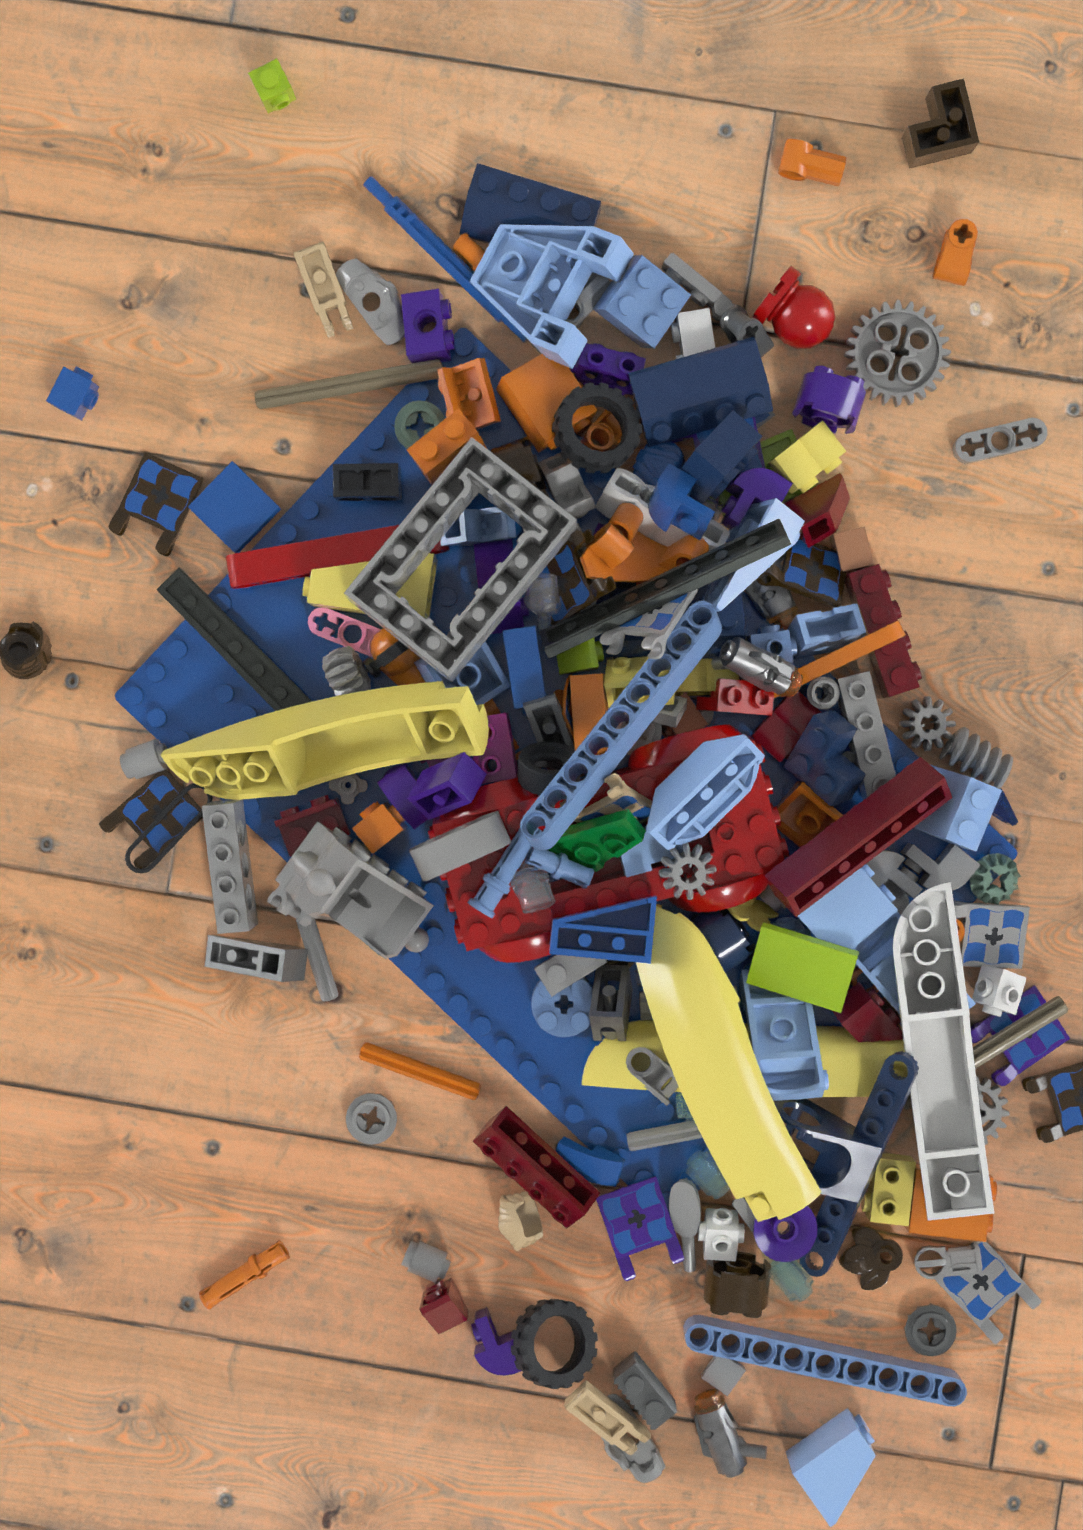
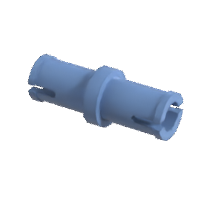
M532 846L525 857V864H530L550 873V876L556 880L562 878L584 889L587 888V885L589 886L594 874L592 868H587L569 860L568 855L563 853L557 855L548 850H537Z

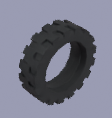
M587 383L583 388L578 386L573 389L558 407L554 415L555 421L552 424V432H555L553 440L556 447H560L561 456L565 460L568 458L572 461L571 465L579 469L582 467L588 473H595V471L607 473L612 468L617 469L622 466L639 445V435L642 433V424H639L641 416L638 409L635 410L632 406L634 404L629 396L627 398L623 396V391L616 387L614 389L609 388V384L600 383L599 385ZM594 405L603 407L611 412L619 422L622 432L619 445L613 450L601 452L592 450L582 444L575 435L572 426V417L577 409L582 406Z
M543 1299L537 1301L536 1305L528 1306L525 1309L526 1313L518 1317L516 1321L518 1325L511 1335V1339H514L511 1353L515 1355L516 1361L514 1363L516 1368L523 1371L522 1376L525 1379L534 1382L533 1384L559 1389L569 1388L573 1382L579 1383L584 1378L583 1374L591 1370L593 1366L591 1363L592 1359L597 1355L598 1348H595V1342L598 1341L597 1332L593 1330V1326H595L593 1320L586 1316L587 1312L582 1307H578L570 1301ZM560 1316L566 1319L572 1327L575 1337L574 1350L570 1360L562 1368L556 1371H548L537 1361L534 1351V1340L539 1327L546 1319Z

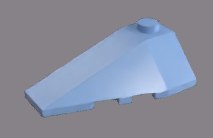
M777 498L751 504L740 524L729 530L730 534L726 543L780 518L792 545L709 583L703 601L710 602L715 607L716 612L722 611L798 541L800 537L799 531L805 521Z

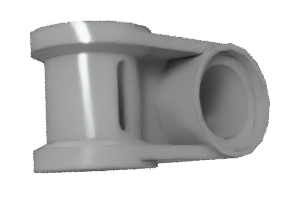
M646 1047L632 1049L626 1058L628 1070L645 1085L644 1087L668 1106L670 1103L669 1098L679 1087L670 1064L662 1061ZM643 1052L650 1057V1066L645 1071H637L632 1067L631 1059L636 1053ZM670 1077H672V1079H671L670 1082L665 1086V1088H664L663 1090H661V1087L666 1083V1081H667Z

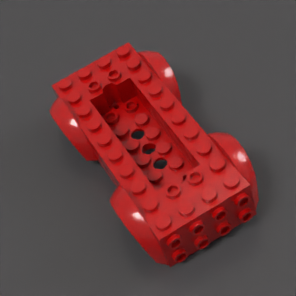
M717 725L657 740L632 751L628 767L613 770L610 775L618 774L627 786L653 801L655 789L703 742L742 735V733L732 725ZM745 734L752 741V743L764 754L761 744L757 743L756 740L752 739L750 736ZM759 764L758 774L751 791L704 837L688 842L690 852H692L696 844L702 846L701 855L709 852L713 858L707 864L715 865L717 869L714 873L706 874L714 880V884L712 886L705 883L702 884L706 892L705 895L701 896L697 889H694L692 900L687 899L685 890H683L679 898L674 897L673 890L675 886L667 890L663 886V883L669 877L664 878L659 875V870L670 868L669 866L665 867L661 861L651 864L652 871L626 877L620 858L612 857L605 862L602 869L597 872L594 871L589 886L587 885V888L584 889L562 878L556 880L550 876V873L530 864H525L524 859L509 883L511 886L509 888L510 892L502 896L494 909L495 916L490 918L467 902L470 898L474 899L484 883L483 876L493 871L508 847L507 845L440 875L441 881H448L449 888H446L447 893H445L449 911L450 913L456 911L457 918L454 919V930L458 944L464 943L466 951L479 949L495 961L506 963L524 962L550 955L549 947L553 918L653 895L657 896V901L668 899L676 907L692 912H712L746 903L766 889L768 882L764 875L777 864L783 862L784 858L789 857L786 841L784 838H781L776 828L781 826L778 809L776 806H773L772 802L770 803L768 796L773 794L769 775H765ZM518 778L481 786L471 803L434 818L432 826H429V838H434L481 816L498 811L512 840L520 828L523 816L540 795L525 790L519 784ZM604 782L584 808L607 797V791L610 790L609 785ZM566 799L558 801L554 808H560V802ZM540 826L538 828L543 832L545 826ZM688 864L681 867L683 874L680 876L683 877L686 874L687 878L694 875L692 869L695 865L692 864L691 868Z

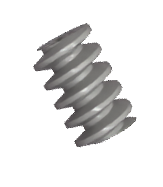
M966 727L960 728L953 734V737L946 742L939 757L941 760L947 754H950L949 765L951 767L958 761H961V773H964L971 767L973 769L971 773L972 778L975 779L982 774V782L988 784L993 781L995 782L993 787L998 789L1007 780L1013 763V757L1010 754L1002 756L1000 748L996 747L991 750V743L986 740L980 743L979 735L972 734L969 737V729Z

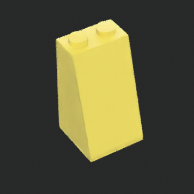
M431 553L427 555L395 594L399 598L404 597L409 605L425 619L430 617L438 561L436 556ZM370 561L312 569L311 576L305 577L303 584V596L307 597V603L319 608L323 607L365 614L347 599L344 592Z

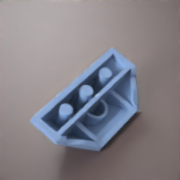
M745 734L703 742L655 789L646 830L667 850L675 848V845L685 844L704 837L751 791L758 774L759 764L762 763L765 755Z

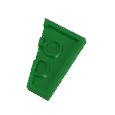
M625 809L570 825L557 843L548 850L557 855L560 853L566 854L569 860L587 868H592L597 872L604 867L606 861L612 857H620L642 842L646 830L630 810Z

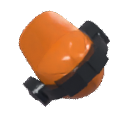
M384 628L375 634L371 641L370 652L372 658L369 656L362 661L368 673L372 674L376 679L383 672L398 686L426 683L414 662L420 659L418 655Z

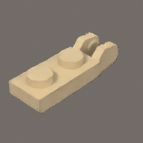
M324 242L294 252V257L314 310L320 316L327 337L335 336V329L326 312L336 308L339 309L343 327L347 331L353 329L345 307L347 302Z
M587 1380L565 1399L564 1407L566 1410L611 1445L615 1444L628 1455H633L638 1448L634 1439L629 1437L626 1432H629L636 1439L638 1438L639 1441L644 1443L651 1438V1433L642 1422L634 1419L633 1416Z

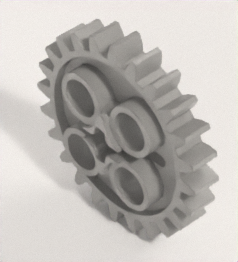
M900 300L894 303L893 309H890L887 302H883L881 313L875 307H871L869 310L871 319L861 315L858 320L862 327L854 325L850 330L857 338L852 337L846 340V344L853 347L852 350L846 351L844 357L853 359V362L847 365L846 370H856L857 374L855 376L865 381L863 386L865 391L867 389L871 390L869 400L872 401L877 395L882 396L881 403L883 406H885L890 398H893L895 407L901 404L902 398L905 399L908 405H912L914 403V394L922 401L926 397L924 388L933 392L937 387L932 380L941 382L944 379V375L938 370H946L950 365L942 360V358L951 354V350L942 348V345L950 340L949 337H939V333L944 328V325L934 327L932 323L936 315L933 314L926 319L924 317L926 307L923 306L918 312L913 311L914 305L912 301H910L905 309H902ZM905 326L907 330L900 348V354L903 356L896 363L894 380L889 381V372L895 359V353L892 351L899 344L901 327ZM881 327L889 328L893 333V340H882L878 334V329ZM910 336H920L924 341V348H913L910 344ZM873 358L881 359L885 364V371L881 373L875 372L870 366V360ZM902 367H912L916 372V379L913 381L906 380L901 373Z

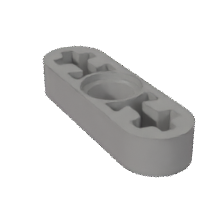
M1028 418L965 433L954 442L953 455L959 462L969 464L1033 449L1046 440L1047 427L1040 419ZM1028 425L1031 426L1032 430H1038L1039 435L1034 437V442H1032L1030 437H1025L1017 440L1019 446H1015V435L1028 430ZM996 432H1002L1008 438V446L1003 450L996 449L991 443L992 435ZM984 435V447L974 450L971 457H969L967 452L961 451V447L965 445V440H968L970 445L978 444L983 441L980 436Z

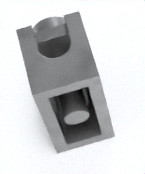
M602 965L595 971L589 1013L594 1041H602V1035L610 1040L626 1041L633 990L629 965ZM608 981H619V990H615L614 986L608 985Z

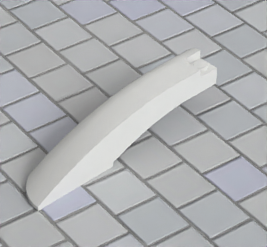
M951 882L924 891L910 902L897 922L892 947L905 1053L907 1052L909 1055L914 1056V1060L918 1062L917 1066H919L918 1075L910 1090L928 1221L994 1214L976 1081L970 1013Z

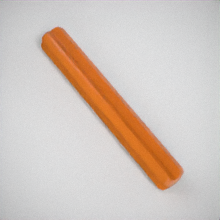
M368 1042L362 1045L359 1053L360 1060L471 1100H476L481 1090V1084Z

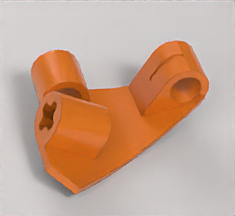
M622 503L616 508L608 523L594 535L595 541L586 547L580 560L586 578L606 579L612 576L615 582H645L708 552L709 545L703 538L698 540L691 535L683 537L668 547L638 531L644 518L641 510L631 503Z

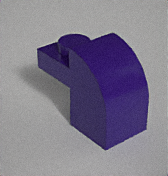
M753 468L743 472L730 482L725 489L732 495L721 510L725 515L720 524L732 530L740 524L751 504L775 498L782 502L793 483L776 472L765 468Z
M406 763L391 767L377 784L396 810L415 830L428 818L407 799L417 778L412 769Z
M488 1308L476 1311L475 1323H472L471 1327L476 1341L483 1342L475 1346L474 1356L477 1362L485 1370L496 1375L505 1376L521 1372L522 1370H518L515 1366V1355L511 1353V1346L514 1345V1339H511L512 1332L498 1336Z

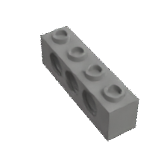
M870 671L834 680L840 692L838 705L841 716L857 728L849 743L850 752L855 756L853 764L866 774L859 786L862 800L896 776Z
M243 799L211 801L202 806L217 934L250 931L258 925Z

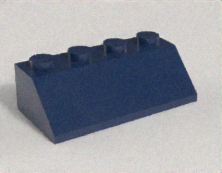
M477 163L468 190L459 234L467 233L472 239L490 244L500 224L596 227L601 211V201Z
M755 337L628 373L635 406L641 416L639 424H642V433L648 447L716 428L733 410L743 419L773 411L769 383Z

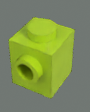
M277 58L248 73L268 114L281 110L296 100L293 89Z

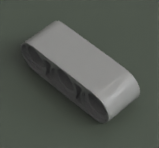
M494 811L411 848L409 852L422 880L427 881L499 850L512 841L499 812Z

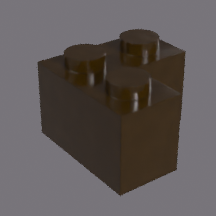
M964 79L932 86L925 98L930 121L908 126L902 136L909 169L971 154L979 143Z

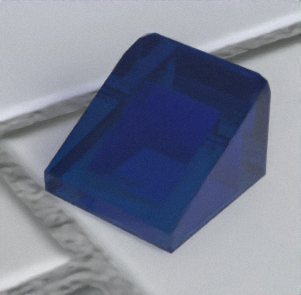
M1002 790L992 816L1006 825L1013 826L1018 823V820Z

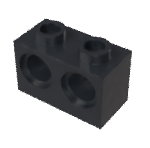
M399 463L333 464V497L337 501L402 500L401 467Z

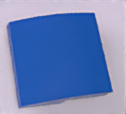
M233 461L188 506L234 553H240L281 510Z

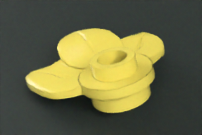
M756 897L746 903L728 908L733 917L739 921H747L751 928L759 932L763 922L771 924L768 918H776L779 915L765 902L756 900Z

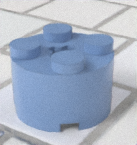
M583 977L551 997L540 979L534 987L531 1003L533 1016L540 1028L558 1037H570L586 1030L590 1025L589 1013L593 992L592 984L586 977ZM561 995H567L568 1001H573V1004H568L567 1009H561L560 1004H555V1001H560Z

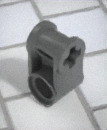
M731 306L723 313L720 325L730 343L755 337L761 358L774 347V343L764 330L762 323L756 318H750L742 306Z

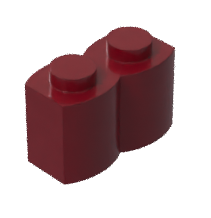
M795 688L776 706L772 716H767L750 736L757 743H760L773 758L781 762L784 758L788 759L812 716L822 712L814 707Z

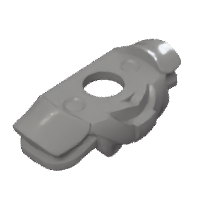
M352 259L343 263L336 272L343 291L374 333L386 345L399 342L405 337L402 305L400 304L395 285L391 281L385 280L377 271H372L365 263L360 262L358 259ZM371 292L378 294L381 301L379 308L375 311H367L363 306V298Z
M617 1394L607 1396L633 1416L634 1419H638L630 1406ZM602 1438L607 1455L617 1462L624 1471L629 1469L635 1479L642 1483L655 1480L665 1469L664 1461L651 1438L645 1443L641 1441L636 1443L638 1449L633 1455H628L615 1444L611 1445Z

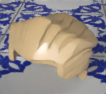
M527 1191L520 1194L515 1193L514 1195H502L498 1218V1227L502 1235L509 1240L516 1251L536 1243L537 1240L543 1237V1227L535 1200L528 1195Z

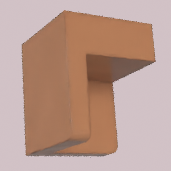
M865 526L835 533L829 537L832 549H836L841 571L845 572L861 567L866 568L874 564Z

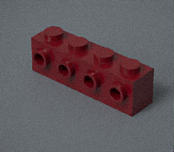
M880 564L846 575L845 584L852 604H858L866 630L865 636L902 618L897 601L891 600L888 588L892 587L889 574L886 569L881 570ZM906 630L904 631L905 636L868 653L883 698L892 697L920 687L918 680L922 679V675L917 662L911 661L908 650L912 649V645Z
M507 1106L494 1115L473 1140L484 1155L490 1157L500 1166L509 1178L514 1179L528 1192V1195L533 1200L541 1204L552 1215L554 1220L561 1223L566 1229L585 1216L600 1195V1192Z

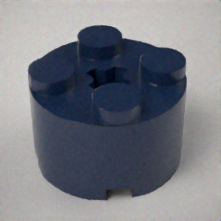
M728 909L699 912L689 919L704 935L725 973L754 955L755 943L748 946L750 943L746 938L750 936L742 922L733 917Z

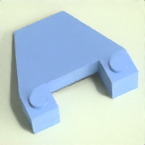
M500 224L470 282L546 358L573 369L588 340L575 325L566 322L592 272L619 282L634 253L620 236L594 226Z

